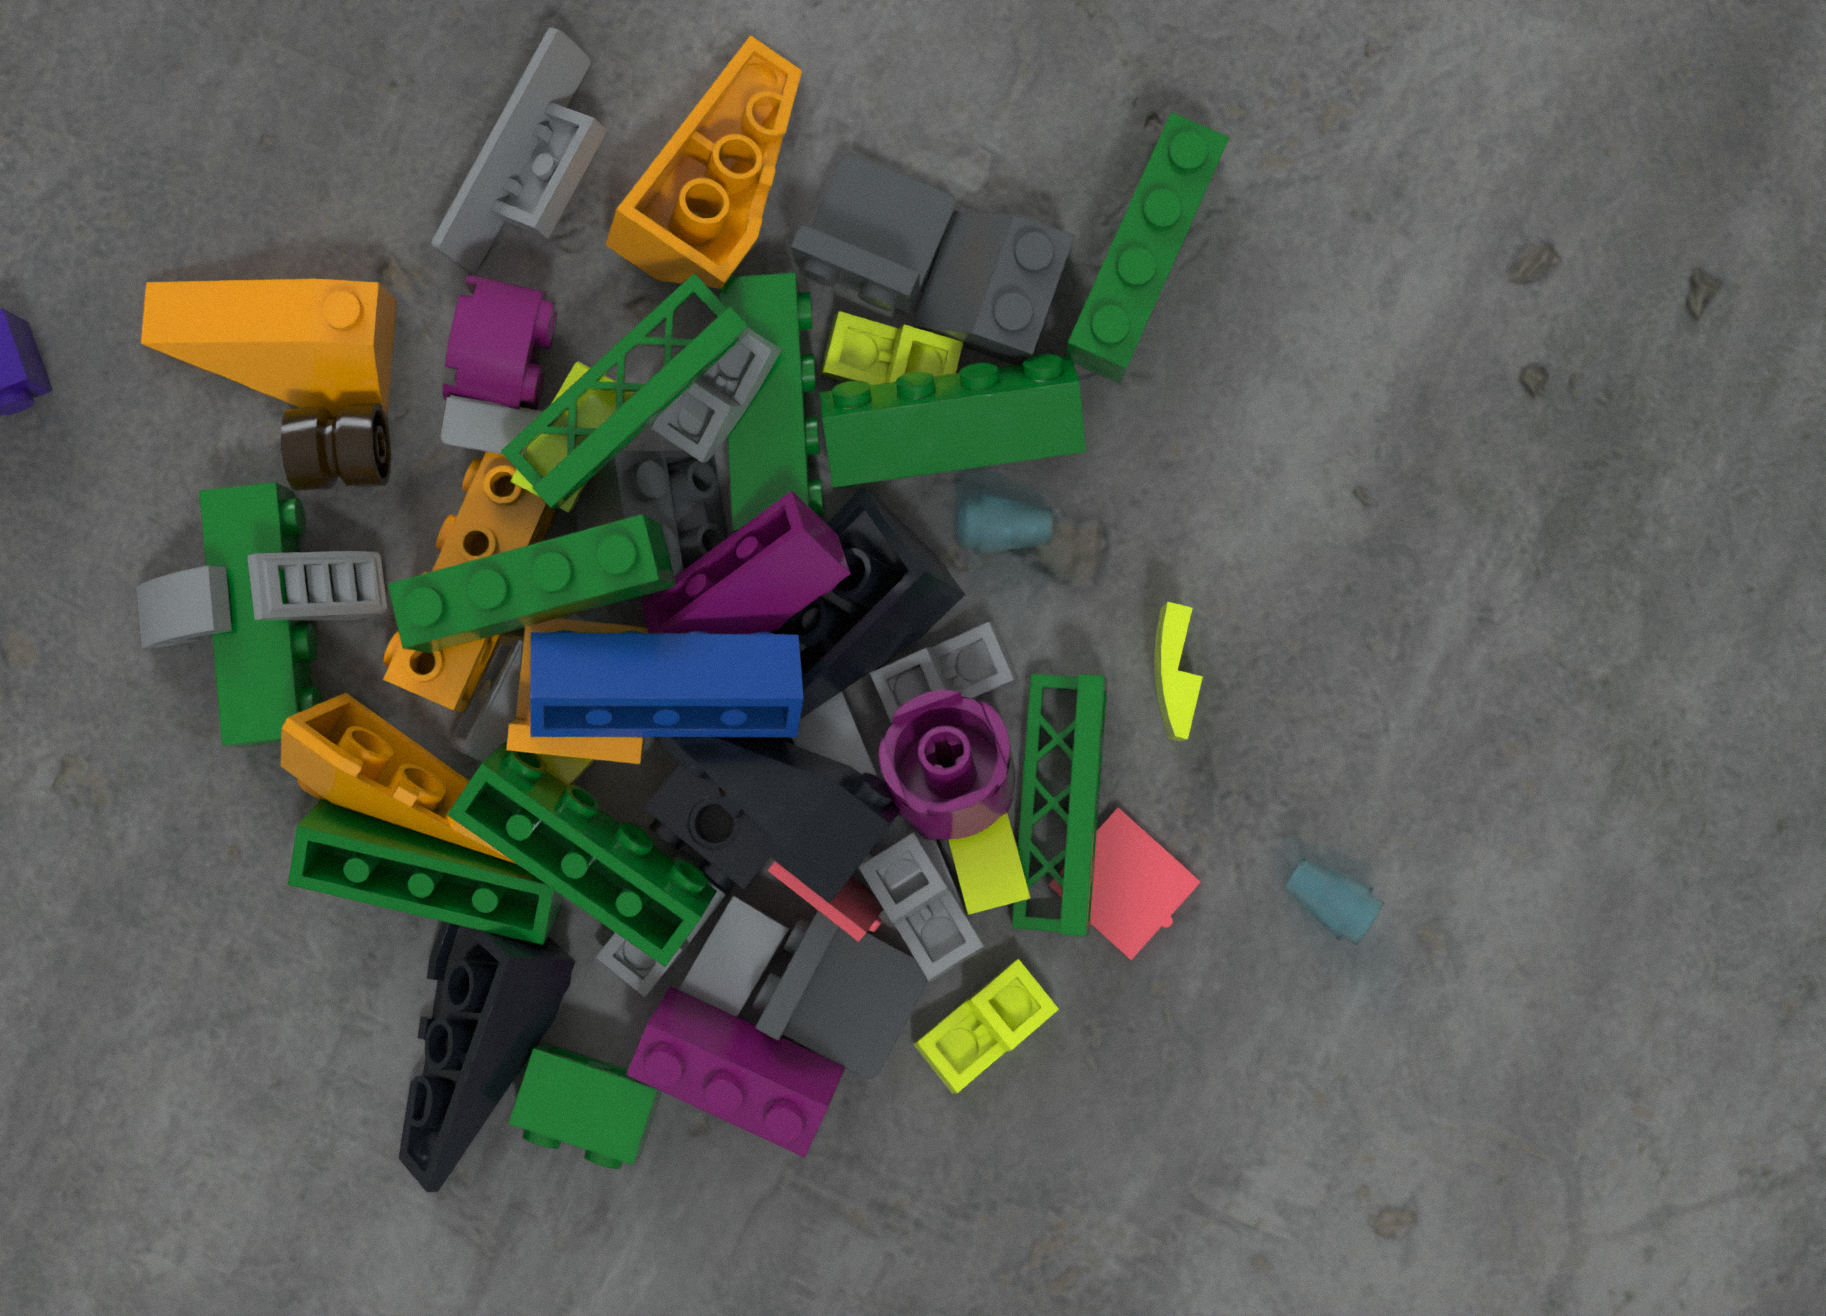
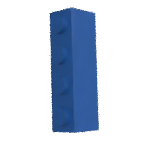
M560 630L553 633L531 632L530 737H797L803 705L799 635L773 634L769 632L709 634L701 631L686 634L642 633L638 631L576 633L569 630Z

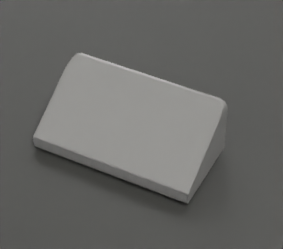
M450 395V397L446 398L443 410L440 440L446 445L502 454L500 451L543 411L521 407L518 410L493 402ZM527 448L521 453L523 456H524V454H525Z
M506 632L501 635L469 703L449 740L450 747L484 762L504 742L507 743L509 723L516 718L524 638Z

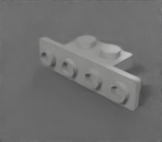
M552 27L547 30L432 239L431 244L433 248L470 273L474 274L478 271L504 222L549 239L608 131L595 118L567 108L591 64V58L561 30Z

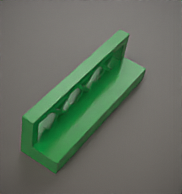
M693 273L500 452L529 481L534 491L549 507L557 510L748 334V325L731 306L727 308L704 282ZM695 294L716 319L695 339L673 338L674 312ZM666 320L665 338L648 337ZM637 346L665 347L664 367L646 384L625 383L626 356ZM673 347L684 348L672 359ZM617 365V382H599ZM589 390L616 391V411L598 428L577 427V408L580 398ZM625 392H636L624 403ZM569 410L568 427L551 426ZM541 434L568 435L567 456L545 477L521 454ZM577 436H588L576 447Z
M1031 674L1018 853L1028 890L1049 872L1062 887L1063 895L1061 919L1027 916L1028 899L1015 902L1012 928L1060 932V935L1084 937L1090 934L1108 680L1104 675L1079 674V677ZM1044 689L1077 691L1076 718L1059 734L1042 716ZM1042 725L1053 739L1040 750ZM1074 732L1072 750L1064 740ZM1059 745L1072 760L1071 783L1053 797L1037 778L1038 764ZM1038 790L1048 803L1035 814L1036 791ZM1070 795L1069 813H1067L1060 803ZM1054 809L1068 825L1066 848L1049 861L1033 842L1034 825ZM1033 853L1044 867L1030 878ZM1063 859H1065L1064 878L1055 868Z

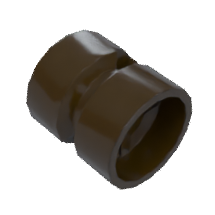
M378 403L348 405L346 408H339L335 418L324 406L289 408L284 412L281 424V453L285 474L293 490L332 489L339 476L346 486L372 487L385 486L388 483L391 473V442L386 415L381 405Z

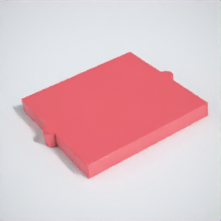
M1118 807L1097 829L1090 924L1132 960L1162 926L1167 928L1172 925L1171 915L1201 881ZM1065 866L1059 871L1063 878ZM1053 878L1048 886L1062 898L1063 889Z
M776 861L767 870L858 942L868 930L875 932L882 923L879 915L883 908L875 894L852 876L829 904Z

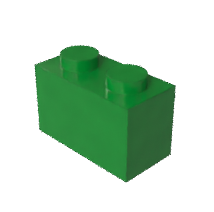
M543 1042L533 1048L508 1124L524 1129L522 1138L533 1144L559 1149L561 1142L586 1149L584 1158L594 1164L611 1169H620L623 1162L633 1165L641 1156L662 1091L627 1076L628 1069Z

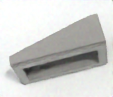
M378 552L255 553L247 556L255 620H359L383 614L387 609L382 560ZM279 570H284L288 604L282 603ZM304 571H306L310 603H308ZM329 571H331V577H332V586H333L334 602H333V598H332V590H331V581H330V573H329Z

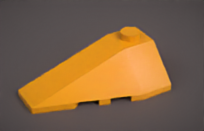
M750 35L618 206L605 246L657 281L682 284L695 273L707 287L722 289L758 238L764 208L774 179L777 159L787 130L802 70Z
M331 279L146 282L141 344L299 408L324 406L335 418L339 408H346L348 405L378 403L382 406L387 419L397 300L379 282Z
M346 692L286 719L281 728L280 766L297 778L298 785L306 793L319 799L328 800L332 804L515 863L447 815L469 783V780Z

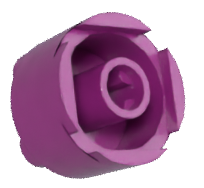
M469 274L466 277L465 284L470 293L474 295L473 297L462 294L459 296L445 360V367L456 369L454 378L456 379V386L443 383V399L446 401L447 397L453 395L493 402L520 410V407L538 410L545 373H541L542 366L537 365L536 360L539 347L551 349L558 312L554 311L555 303L547 301L546 291Z
M936 690L912 698L897 710L892 717L893 722L888 728L884 739L883 737L881 739L879 763L886 786L894 797L892 801L900 809L898 814L909 826L925 839H960L985 830L996 822L999 817L1007 813L1013 800L1015 768L1006 726L993 707L982 700L980 703L963 697L961 692ZM950 761L953 764L950 768H943L941 764Z

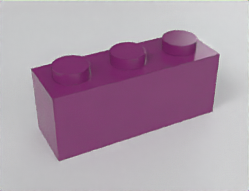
M791 490L676 575V587L654 592L642 601L648 633L686 634L695 631L709 634L770 633L782 627L790 617L819 596L832 591L840 581L851 573L838 534Z
M670 986L646 1025L626 1075L805 1158L845 1067L784 1038L776 1040L756 1029L755 1025Z

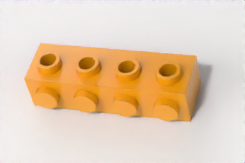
M485 452L483 458L475 457L466 471L462 483V491L467 494L457 516L450 514L439 531L436 548L441 550L432 571L545 541L558 509L550 508L542 498L510 482L516 468L503 454ZM397 631L390 640L384 654L383 664L388 666L383 680L451 710L464 713L502 634L426 653L403 649L399 631Z

